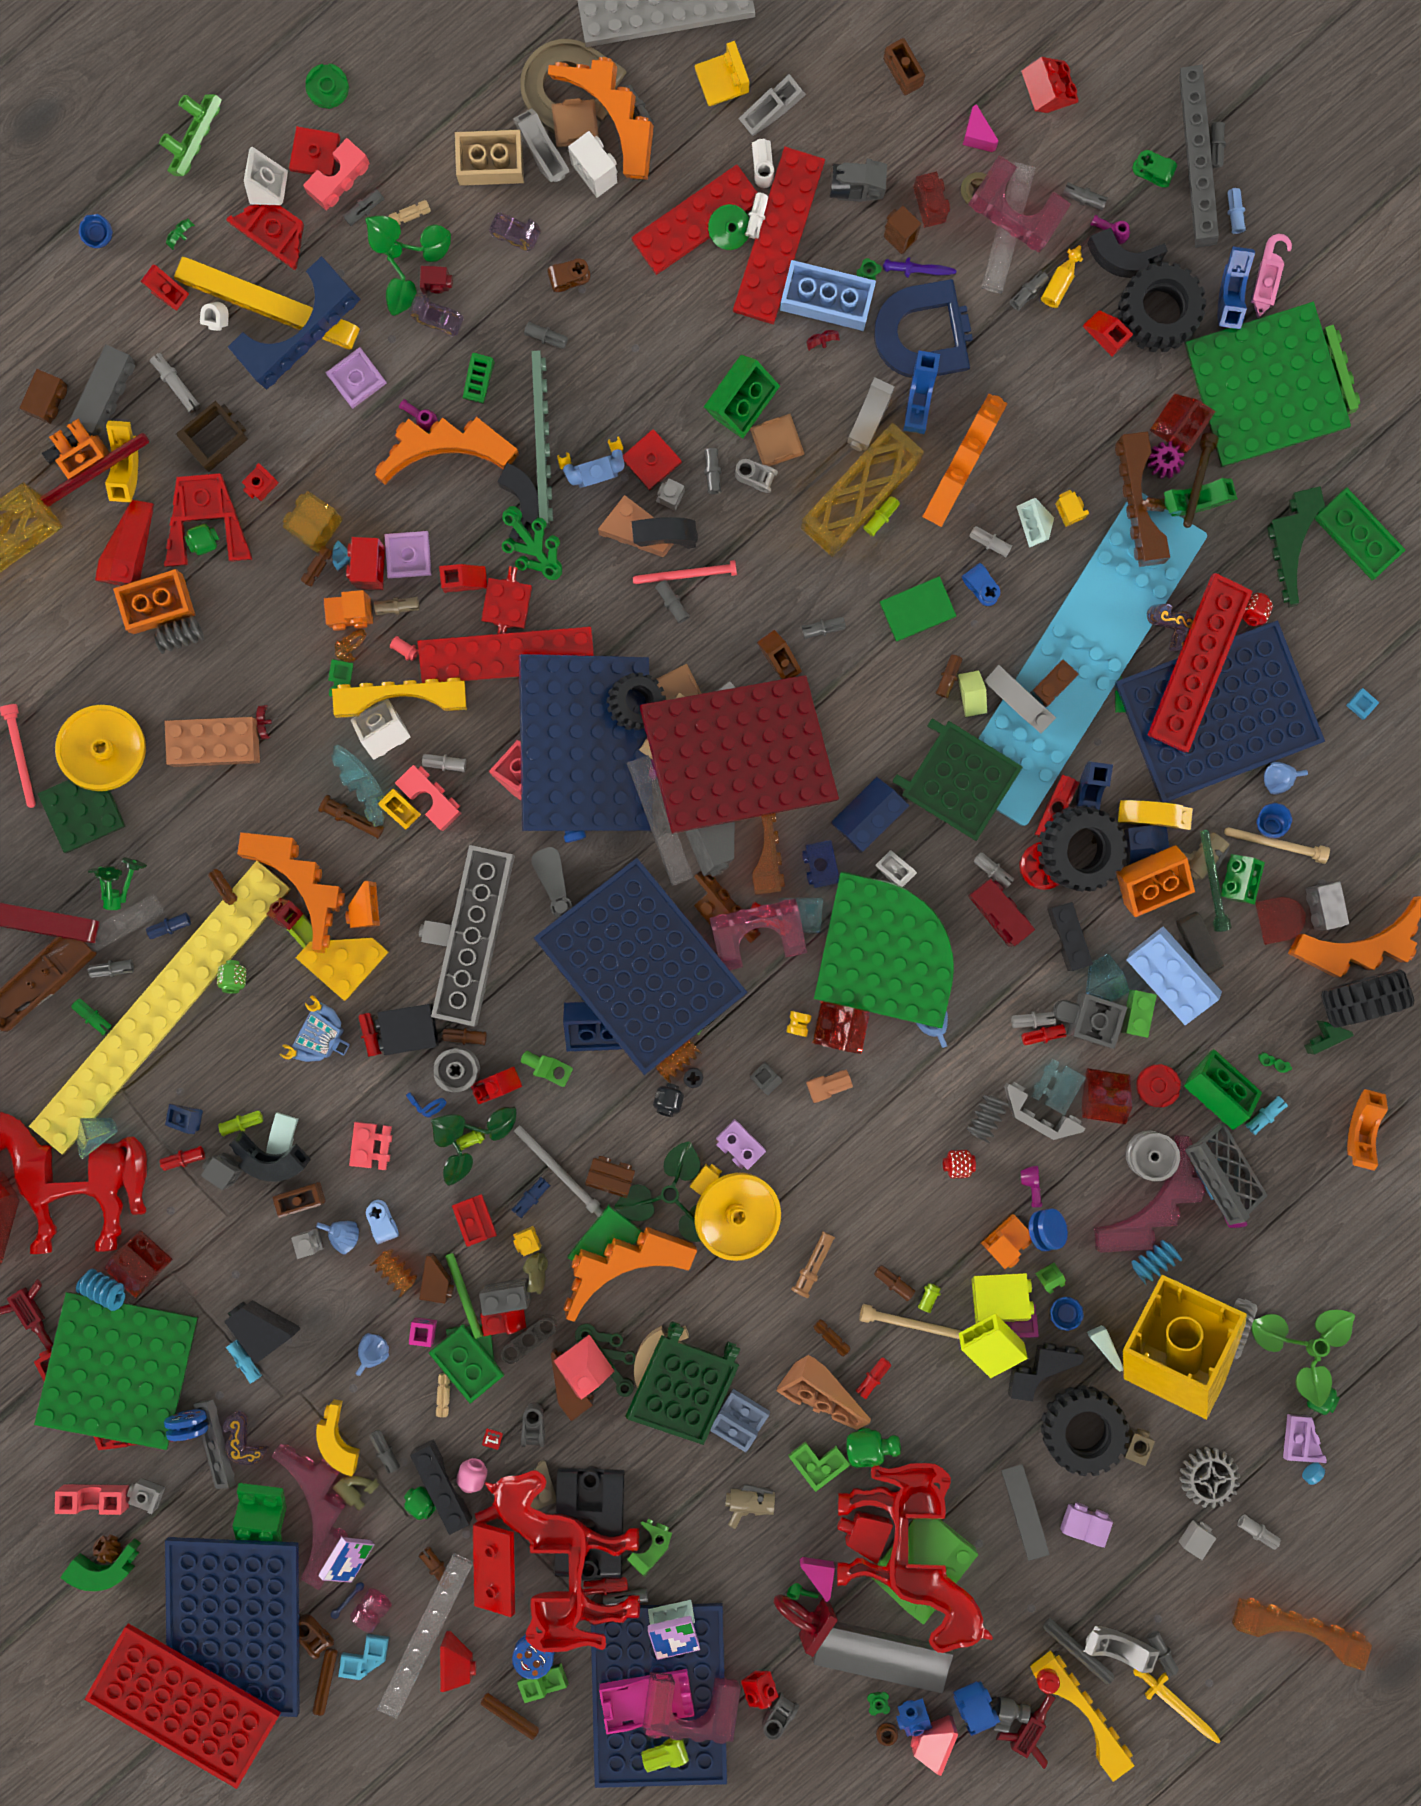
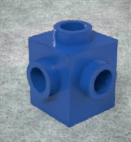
M923 1698L916 1701L909 1700L898 1706L900 1713L899 1716H896L900 1730L905 1729L907 1737L919 1736L924 1731L932 1729Z

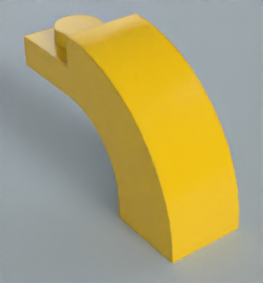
M1120 800L1118 822L1191 830L1193 808L1162 802Z
M334 1399L330 1406L327 1405L325 1408L324 1419L327 1420L321 1419L317 1424V1443L324 1459L334 1469L343 1474L353 1476L357 1468L360 1449L351 1447L342 1440L338 1430V1423L343 1401Z

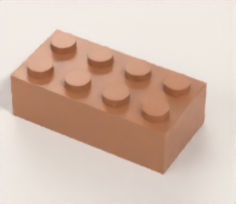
M253 717L165 721L166 765L186 767L260 763L259 733L257 730V720Z

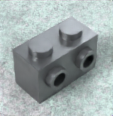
M1328 882L1306 888V900L1310 907L1311 922L1314 930H1330L1349 925L1341 882Z

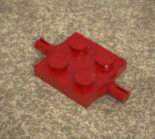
M509 566L507 579H488L481 621L498 626L497 634L506 633L507 628L525 629L532 586L516 581L517 567Z

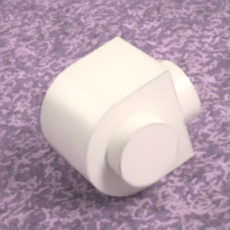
M221 302L205 304L201 308L200 324L209 326L208 329L222 330V327L228 326L229 313L227 307Z

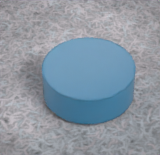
M1318 1462L1311 1463L1303 1471L1302 1477L1308 1484H1316L1324 1477L1325 1469Z

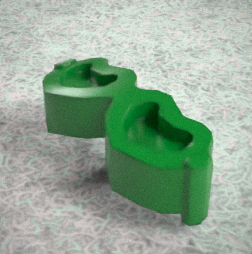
M188 218L182 220L168 234L166 244L174 250L173 247L179 237L185 241L187 237L183 233L195 225Z
M1265 1052L1258 1055L1259 1061L1263 1066L1274 1065V1068L1280 1073L1292 1070L1290 1063L1287 1061H1282L1280 1058L1275 1059L1272 1055H1268Z

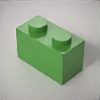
M1129 990L1122 1033L1148 1038L1156 994Z

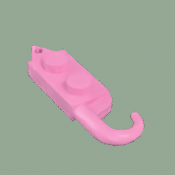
M1284 234L1271 236L1265 246L1251 299L1257 318L1268 308H1272L1275 303L1284 262L1280 256L1273 253L1274 246L1277 241H1283L1287 245V251L1292 249L1291 240Z

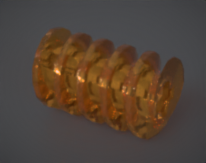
M689 1040L657 1065L656 1069L671 1083L669 1075L677 1077L676 1069L683 1072L684 1067L682 1063L689 1066L691 1064L689 1057L696 1060L695 1051L699 1053L701 1051Z
M389 1249L384 1251L369 1266L377 1264L376 1273L383 1270L380 1278L389 1277L387 1285L395 1283L392 1291L401 1290L400 1298L415 1283L418 1275L409 1276L412 1269L407 1268L403 1270L405 1261L397 1263L400 1256L391 1257L394 1250Z

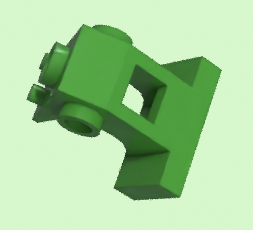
M650 1519L647 1520V1523L642 1521L641 1525L652 1536V1545L645 1553H632L627 1559L643 1577L647 1575L650 1569L668 1550L672 1533L668 1532L669 1527L659 1523L655 1527ZM659 1537L664 1539L661 1545L656 1543V1539Z

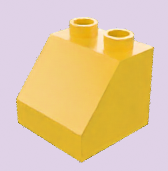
M1161 1275L1123 1349L1124 1379L1207 1420L1227 1379L1246 1325L1247 1314Z

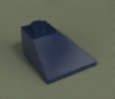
M1144 826L1123 830L1125 833L1123 838L1127 840V847H1125L1127 866L1169 848L1167 827Z

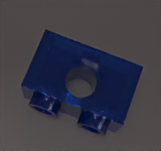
M828 840L805 845L802 857L804 864L808 863L810 872H806L808 884H813L814 889L838 884L839 873L832 841ZM817 859H823L826 862L825 870L818 871L814 866V862Z

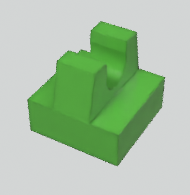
M1055 1263L1035 1273L1049 1294L1053 1293V1288L1058 1285L1061 1288L1065 1286L1066 1280Z

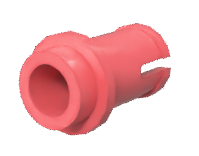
M398 636L390 644V648L405 656L407 661H413L419 653L416 645H410Z

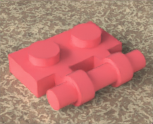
M354 1122L349 1166L372 1168L373 1160L379 1161L378 1169L386 1170L387 1162L390 1161V1154L388 1152L389 1143L392 1142L393 1137L391 1135L392 1126L383 1125L382 1133H376L377 1124ZM376 1140L381 1141L380 1153L374 1152Z

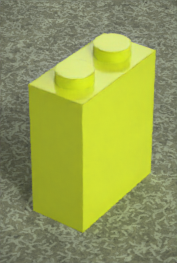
M1027 1273L974 1276L972 1278L976 1323L995 1313L1004 1322L1028 1321L1031 1319V1315H1034L1033 1301H1029L1032 1284L1031 1279H1027Z
M996 1313L958 1333L961 1350L990 1378L1028 1359L1024 1342Z

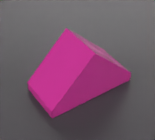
M976 104L971 110L963 145L993 152L996 150L999 141Z
M802 1557L799 1559L801 1568L825 1601L828 1602L831 1598L835 1571L834 1562Z

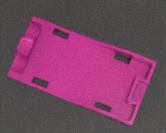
M687 1669L600 1684L599 1693L606 1735L630 1731L651 1723L694 1716ZM671 1677V1680L666 1679L665 1681L661 1682L662 1678Z

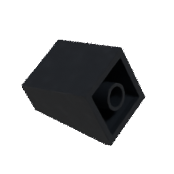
M253 1300L248 1304L244 1301L227 1313L230 1317L224 1321L255 1364L292 1338L300 1330V1327Z

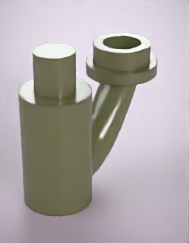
M343 1476L332 1488L350 1507L353 1505L359 1511L365 1504L360 1500L361 1494L352 1485L366 1487L364 1491L371 1494L380 1484L376 1478L372 1481L360 1476Z

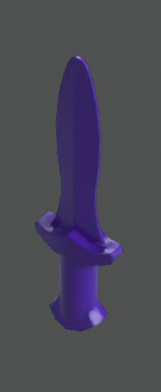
M910 257L906 259V262H894L887 259L883 264L886 272L890 270L904 271L907 278H909L910 273L918 272L931 275H952L957 272L953 268L941 265L916 264L910 261Z

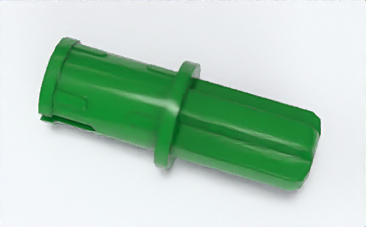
M79 998L72 1004L71 1008L86 1020L85 1023L93 1026L102 1036L107 1031L101 1025L108 1030L112 1028L113 1025L100 1016L98 1010H93L82 999Z

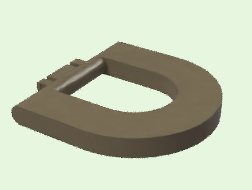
M572 39L554 40L540 46L528 58L521 74V94L527 111L532 108L538 114L543 127L555 134L551 105L555 103L544 92V83L548 76V66L555 65L556 62H562L570 67L583 64L591 69L592 60H599V57L606 56L592 47H586L585 43ZM615 63L617 66L616 89L627 72ZM596 98V118L604 121L609 112ZM597 120V126L599 128L601 122Z

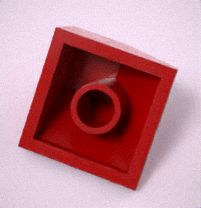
M446 1631L440 1646V1692H446L470 1684L472 1676L476 1675L477 1663L473 1661V1653L451 1631Z

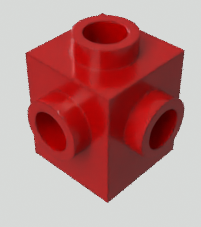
M754 1671L741 1681L749 1707L766 1709L772 1705L771 1702L779 1697L770 1671Z

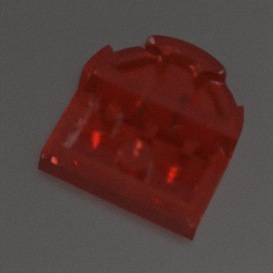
M1281 896L1255 902L1265 945L1290 940L1303 930L1306 923V913L1303 906L1296 900Z

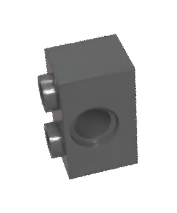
M222 1153L217 1156L214 1155L213 1158L209 1157L202 1166L204 1171L200 1176L221 1190H225L235 1184L243 1170L238 1166L239 1162Z

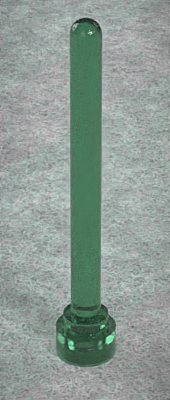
M1203 829L1201 831V839L1216 914L1213 928L1215 932L1230 930L1232 926L1230 918L1224 913L1210 833L1207 829Z

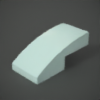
M279 1112L275 1114L266 1153L282 1154L292 1147L298 1118Z

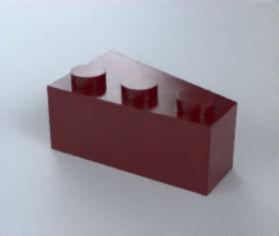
M988 879L970 893L968 897L1008 947L1016 946L1035 929L1027 917L1019 912L1015 902L1010 897L1007 898L1002 892L1004 889L998 881Z

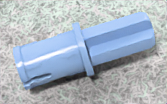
M1232 188L1227 192L1229 203L1227 213L1230 215L1232 233L1239 234L1246 231L1243 214L1245 207L1242 206L1241 190L1239 188Z

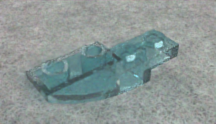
M335 745L331 759L334 766L339 767L341 771L339 776L343 786L347 785L349 792L356 790L358 800L364 802L366 807L364 809L366 818L369 822L372 821L374 827L383 825L384 816L378 803L383 799L384 794L379 784L358 758L340 745Z

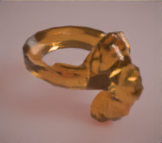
M362 628L357 629L349 636L343 637L341 641L337 640L335 643V656L347 662L355 661L356 658L349 652L356 649L365 640V630ZM361 636L356 643L350 645L354 639Z

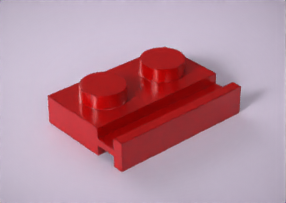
M482 1194L452 1205L467 1247L497 1236Z

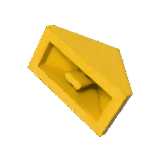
M392 789L378 803L405 830L421 815L395 789Z

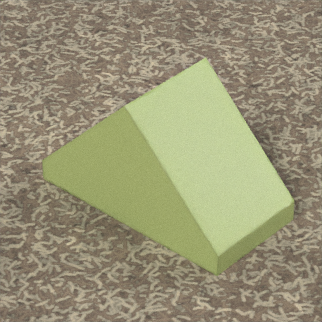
M979 670L958 674L965 717L986 714V687Z

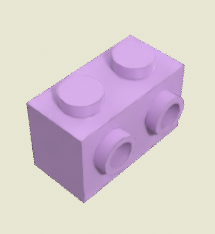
M736 1119L716 1137L719 1141L716 1145L725 1154L729 1151L734 1156L732 1161L740 1169L745 1167L748 1170L766 1152V1149Z

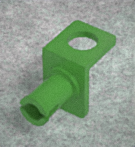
M528 1050L521 1058V1063L535 1069L533 1075L546 1078L561 1087H565L573 1070L571 1066L553 1057L545 1055L539 1057ZM557 1067H562L565 1071L562 1079H556L554 1076V1070Z

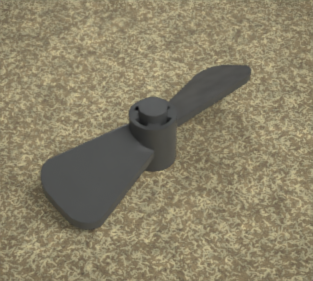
M547 847L534 853L532 856V866L552 901L550 905L551 912L558 919L574 907V904L566 895L560 853L553 847Z

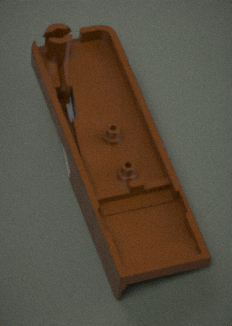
M56 937L0 989V1030L2 1032L10 1031L30 1011L54 995L92 960L97 953L86 942ZM30 1002V1003H28L27 1005H25L24 1007H22L21 1009H19L18 1011L16 1010V1009H18L19 1007H21L22 1005H24L25 1003Z

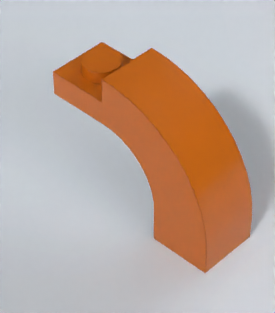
M1364 1089L1356 1104L1347 1141V1153L1349 1156H1352L1354 1166L1374 1171L1378 1166L1376 1136L1379 1125L1388 1111L1386 1094Z

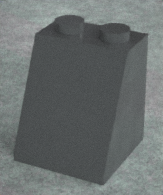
M735 821L685 831L704 877L710 874L712 877L724 873L723 870L729 868L728 864L734 859Z

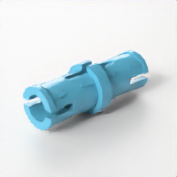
M1277 1096L1267 1107L1261 1108L1259 1110L1260 1113L1245 1126L1250 1128L1249 1131L1256 1135L1268 1123L1274 1122V1118L1287 1108L1288 1105L1283 1103L1284 1100L1281 1097Z
M235 1340L226 1347L237 1363L235 1364L236 1367L241 1369L250 1384L262 1376L238 1340Z

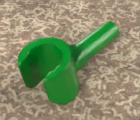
M799 1583L790 1586L787 1592V1596L793 1600H798L800 1595L816 1599L819 1595L818 1593L803 1589Z

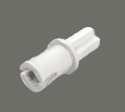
M764 193L756 194L752 212L748 214L750 219L745 236H749V238H759L761 224L765 220L764 212L768 201V196Z

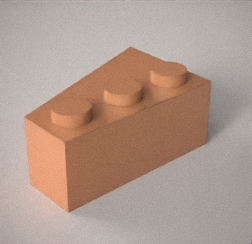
M625 495L598 528L599 535L615 539L621 543L638 547V549L664 557L674 545L656 544L640 547L633 543L631 521L654 517Z

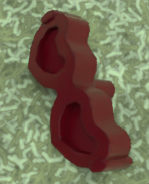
M826 330L822 334L812 335L807 341L808 351L822 344V348H826V342L840 340L839 332Z
M268 705L258 706L256 712L257 730L261 739L270 738L265 724H272L271 719L265 720V712Z

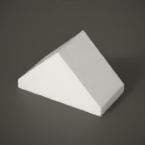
M891 850L875 865L892 883L901 887L917 874L912 867Z

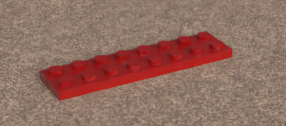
M784 146L764 212L765 220L762 221L759 238H755L734 304V313L774 325L791 260L795 259L823 171L824 158Z
M1217 573L1211 575L1148 736L1184 753L1189 752L1253 592L1252 590Z
M591 626L417 641L422 683H425V680L438 679V682H447L448 678H460V681L518 677L520 654L594 656Z

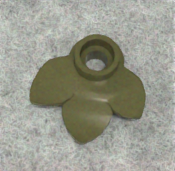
M543 1253L532 1255L524 1264L523 1271L529 1274L527 1292L541 1294L544 1289L545 1270L548 1267V1260Z

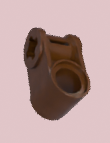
M580 258L555 264L547 269L553 292H563L570 288L584 285L591 277L587 262ZM582 269V274H578L577 270Z
M306 1614L299 1617V1643L313 1659H318L322 1651L334 1645V1639L311 1615ZM300 1625H307L309 1631L301 1629Z

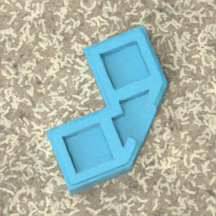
M367 1634L364 1655L343 1652L338 1677L361 1680L374 1668L384 1663L387 1657L389 1637Z

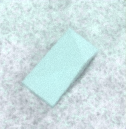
M1036 498L1016 506L1029 547L1049 540L1054 517Z
M691 1600L648 1609L650 1625L686 1616H691L693 1623H695Z

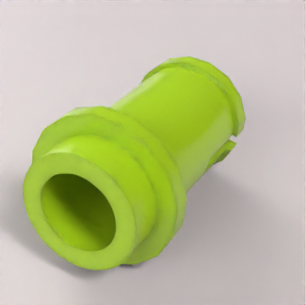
M473 1130L456 1139V1143L461 1145L459 1146L461 1150H464L476 1143L481 1144L485 1140V1135Z
M928 1283V1286L924 1287L925 1293L918 1308L931 1313L937 1296L941 1294L939 1292L941 1288Z

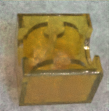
M306 491L305 494H301L295 502L297 506L293 512H288L284 517L283 527L295 539L319 554V550L322 546H326L343 521V518L337 514L333 507L309 491Z

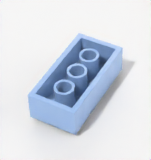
M791 260L780 311L864 331L876 281Z
M1164 926L1133 949L1126 959L1184 1025H1187L1220 999L1222 991Z

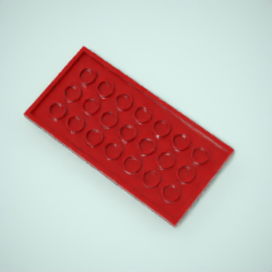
M129 1623L123 1629L84 1699L236 1789L281 1714L280 1711Z

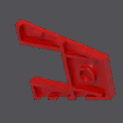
M222 474L177 477L164 566L188 565L184 522L225 518L229 561L252 560Z

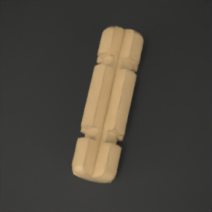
M424 200L419 202L418 206L414 204L399 210L400 213L398 214L396 212L390 214L389 217L395 219L401 225L400 222L404 221L406 223L420 217V214L426 215L430 213L431 210L428 202Z
M440 1373L438 1376V1384L440 1385H438L437 1417H447L449 1412L447 1405L449 1404V1384L451 1380L445 1373Z

